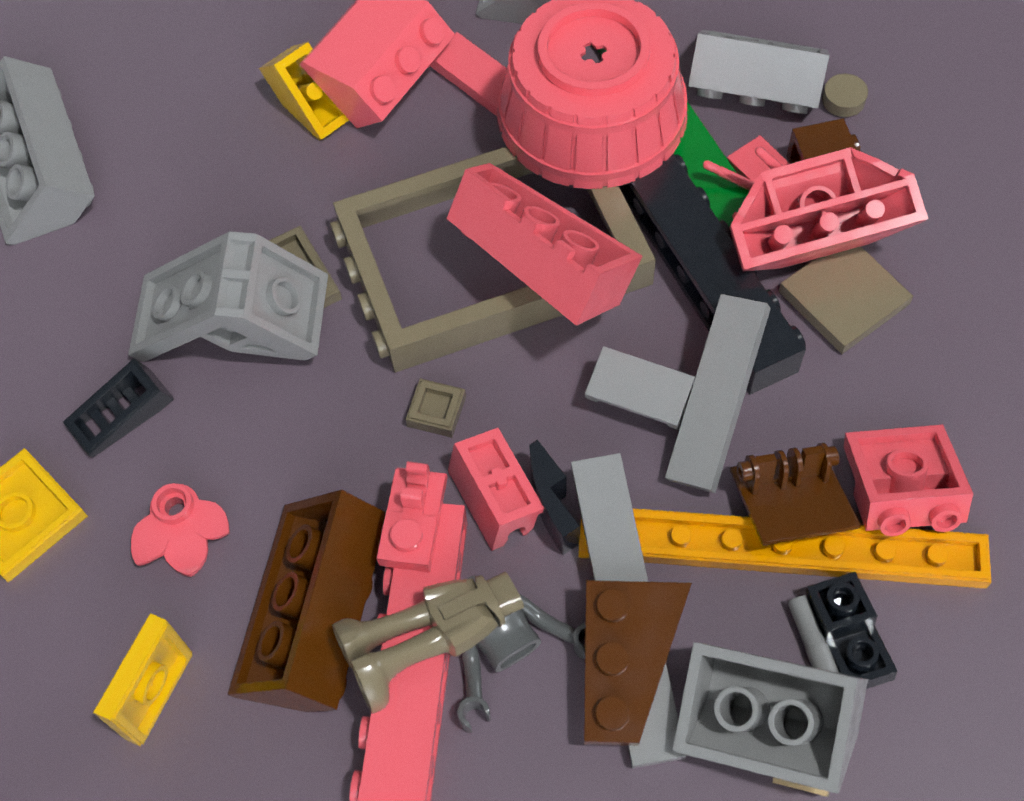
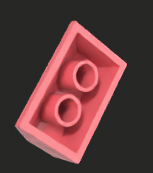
M356 0L302 60L300 66L356 128H361L382 122L455 34L426 0Z

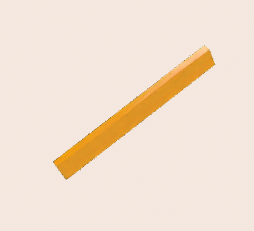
M633 508L644 563L839 577L856 572L859 579L985 589L991 584L988 534L908 529L905 533L898 536H886L881 530L866 531L864 525H861L860 529L763 546L750 517ZM581 519L578 558H589Z

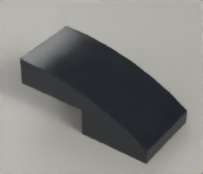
M537 439L529 444L531 483L544 507L543 513L540 514L544 526L559 551L564 555L579 545L580 526L560 501L566 497L567 477Z

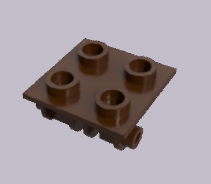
M824 442L818 443L814 447L802 448L801 454L796 447L789 448L787 457L783 450H776L773 454L761 456L747 455L745 461L738 462L737 466L730 467L729 471L763 546L860 529L861 525L832 470V466L839 464V453L835 446L828 447Z

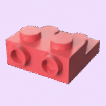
M943 424L845 433L843 447L855 478L853 495L866 531L881 530L886 536H898L905 533L910 527L932 525V528L936 531L948 532L957 528L961 523L967 522L973 491Z

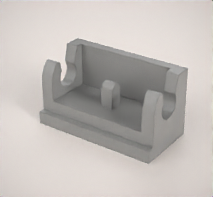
M603 346L586 389L585 398L594 402L601 401L668 424L670 428L679 430L695 376Z

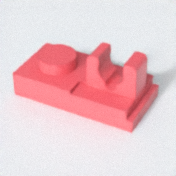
M407 461L406 468L395 469L377 554L379 566L430 572L447 483L446 473L430 472L428 464Z

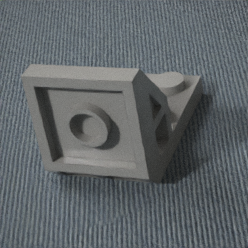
M229 231L144 275L128 355L145 362L202 337L230 352L303 361L313 358L318 354L328 274L258 234Z

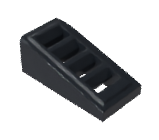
M132 359L67 417L63 423L88 456L95 457L159 413L174 398L147 366L136 359ZM142 385L146 391L140 396L135 389ZM125 396L131 403L126 409L119 401ZM108 407L116 416L112 422L102 412ZM92 418L102 430L96 436L86 424Z

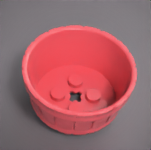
M551 0L545 3L524 21L516 33L510 46L508 66L500 84L497 122L507 148L513 156H517V160L536 175L540 174L542 178L568 187L572 185L573 188L603 189L605 186L607 188L616 187L636 181V178L639 177L641 179L652 173L675 152L681 142L680 138H683L687 125V92L680 72L679 53L675 39L665 22L659 16L657 17L653 10L639 1ZM592 45L596 50L605 49L606 52L601 57L602 62L595 63L592 59L584 61L581 57L586 54L585 47Z

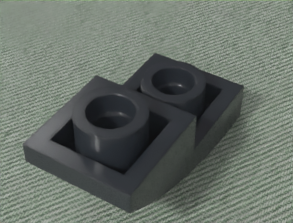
M856 572L807 586L806 593L839 673L868 679L866 689L895 680L898 671L875 627L878 616Z

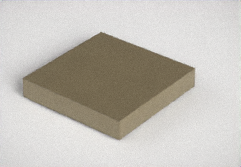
M862 247L812 260L781 282L778 291L841 354H844L909 306L913 299V295Z

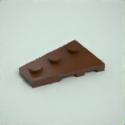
M586 580L584 744L639 745L692 583Z

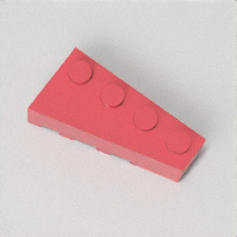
M491 163L465 169L446 218L461 230L463 235L472 239L576 326L620 305L643 257Z

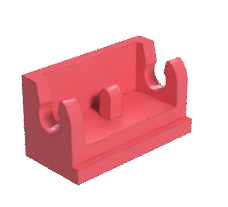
M499 428L454 443L448 472L491 551L503 547L508 540V535L516 529H519L523 536L527 535L533 529L538 515L543 513L544 507Z

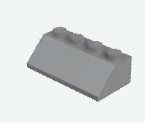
M3 56L0 61V227L5 243L15 245L74 224L85 208L91 204L95 194L52 69Z

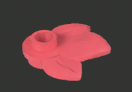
M176 483L164 485L156 491L152 498L150 514L139 521L134 527L131 536L132 558L137 566H142L164 556L167 563L176 572L192 577L206 562L208 540L223 538L230 533L227 515L216 502L199 500L195 491L187 485ZM176 504L184 505L181 512L169 515L171 507Z

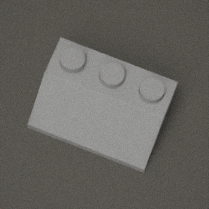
M703 29L697 36L688 86L698 88L697 95L702 97L722 99L723 92L740 95L739 102L743 104L764 106L765 100L783 102L782 110L807 114L808 107L818 108L829 52L827 49Z
M693 642L673 752L838 794L858 737L868 679L716 645Z

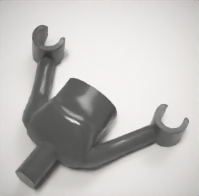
M473 575V576H470L469 578H467V579H473L474 582H475V584H476V581H475L476 575ZM520 594L524 608L506 616L505 625L502 627L497 626L494 631L476 644L485 654L495 672L503 671L528 656L541 644L540 638L529 625L528 619L538 628L574 644L576 655L585 659V647L580 643V640L585 637V623L580 624L575 629L547 614L528 598ZM476 645L462 653L466 698L458 707V718L462 729L468 733L473 732L469 722L465 719L466 714L470 710H481L485 714L488 721L491 720L489 706L482 698L481 665Z

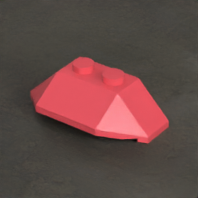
M849 147L760 172L733 219L730 230L742 270L756 271L781 269L868 245L928 220V216L914 173L902 168L899 170L880 159Z

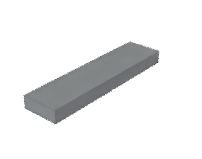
M724 294L720 295L665 475V479L669 482L716 493L771 308L767 303Z

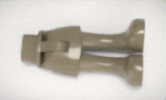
M503 572L488 580H485L482 575L476 576V584L473 579L437 583L423 588V601L394 614L368 621L346 618L332 624V629L349 667L353 669L360 691L372 714L385 709L388 705L390 681L404 669L444 653H448L453 657L459 656L487 637L497 626L502 627L505 625L506 616L524 608L522 598L507 572ZM431 625L432 627L400 644L371 653L378 645L397 636Z

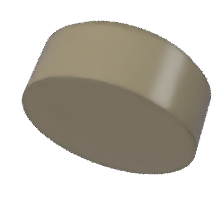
M852 74L835 75L825 85L822 96L823 105L830 113L836 116L851 117L857 115L865 106L868 96L867 85L861 78Z

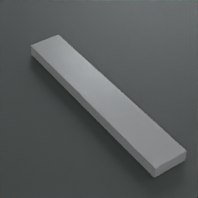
M621 453L572 461L571 470L594 580L648 582ZM666 664L638 746H628L632 768L686 758L685 754L673 752L678 716Z

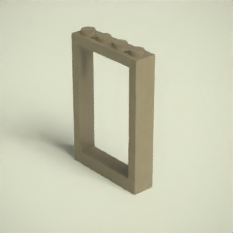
M507 146L333 202L337 221L331 222L330 226L338 249L347 247L350 256L343 258L348 276L352 284L361 283L364 293L358 294L357 297L366 321L375 320L378 330L371 333L380 359L389 356L395 373L562 316L558 310L529 286L401 328L362 229L455 198L467 168L491 163L514 178L533 173L517 160V156H513ZM619 186L587 189L609 236L643 256L625 294L653 285L656 259Z

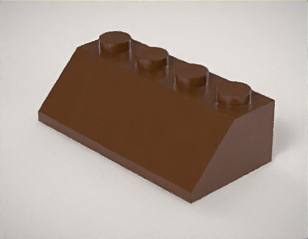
M342 489L284 505L228 691L229 696L302 712L338 709L339 701L347 687L346 675L349 665L337 642L332 624L346 618L361 621L366 600L369 598L373 588L372 577L377 562L385 511Z

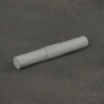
M803 595L788 601V606L806 648L811 666L839 673L808 597Z

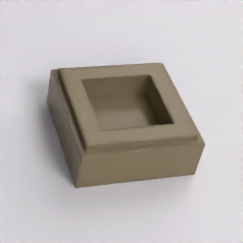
M420 378L405 419L407 427L453 438L466 399L465 389Z

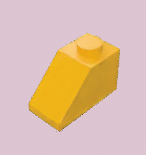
M309 42L291 46L261 66L259 70L281 104L318 140H322L348 122L349 119L300 66L302 60L313 49Z

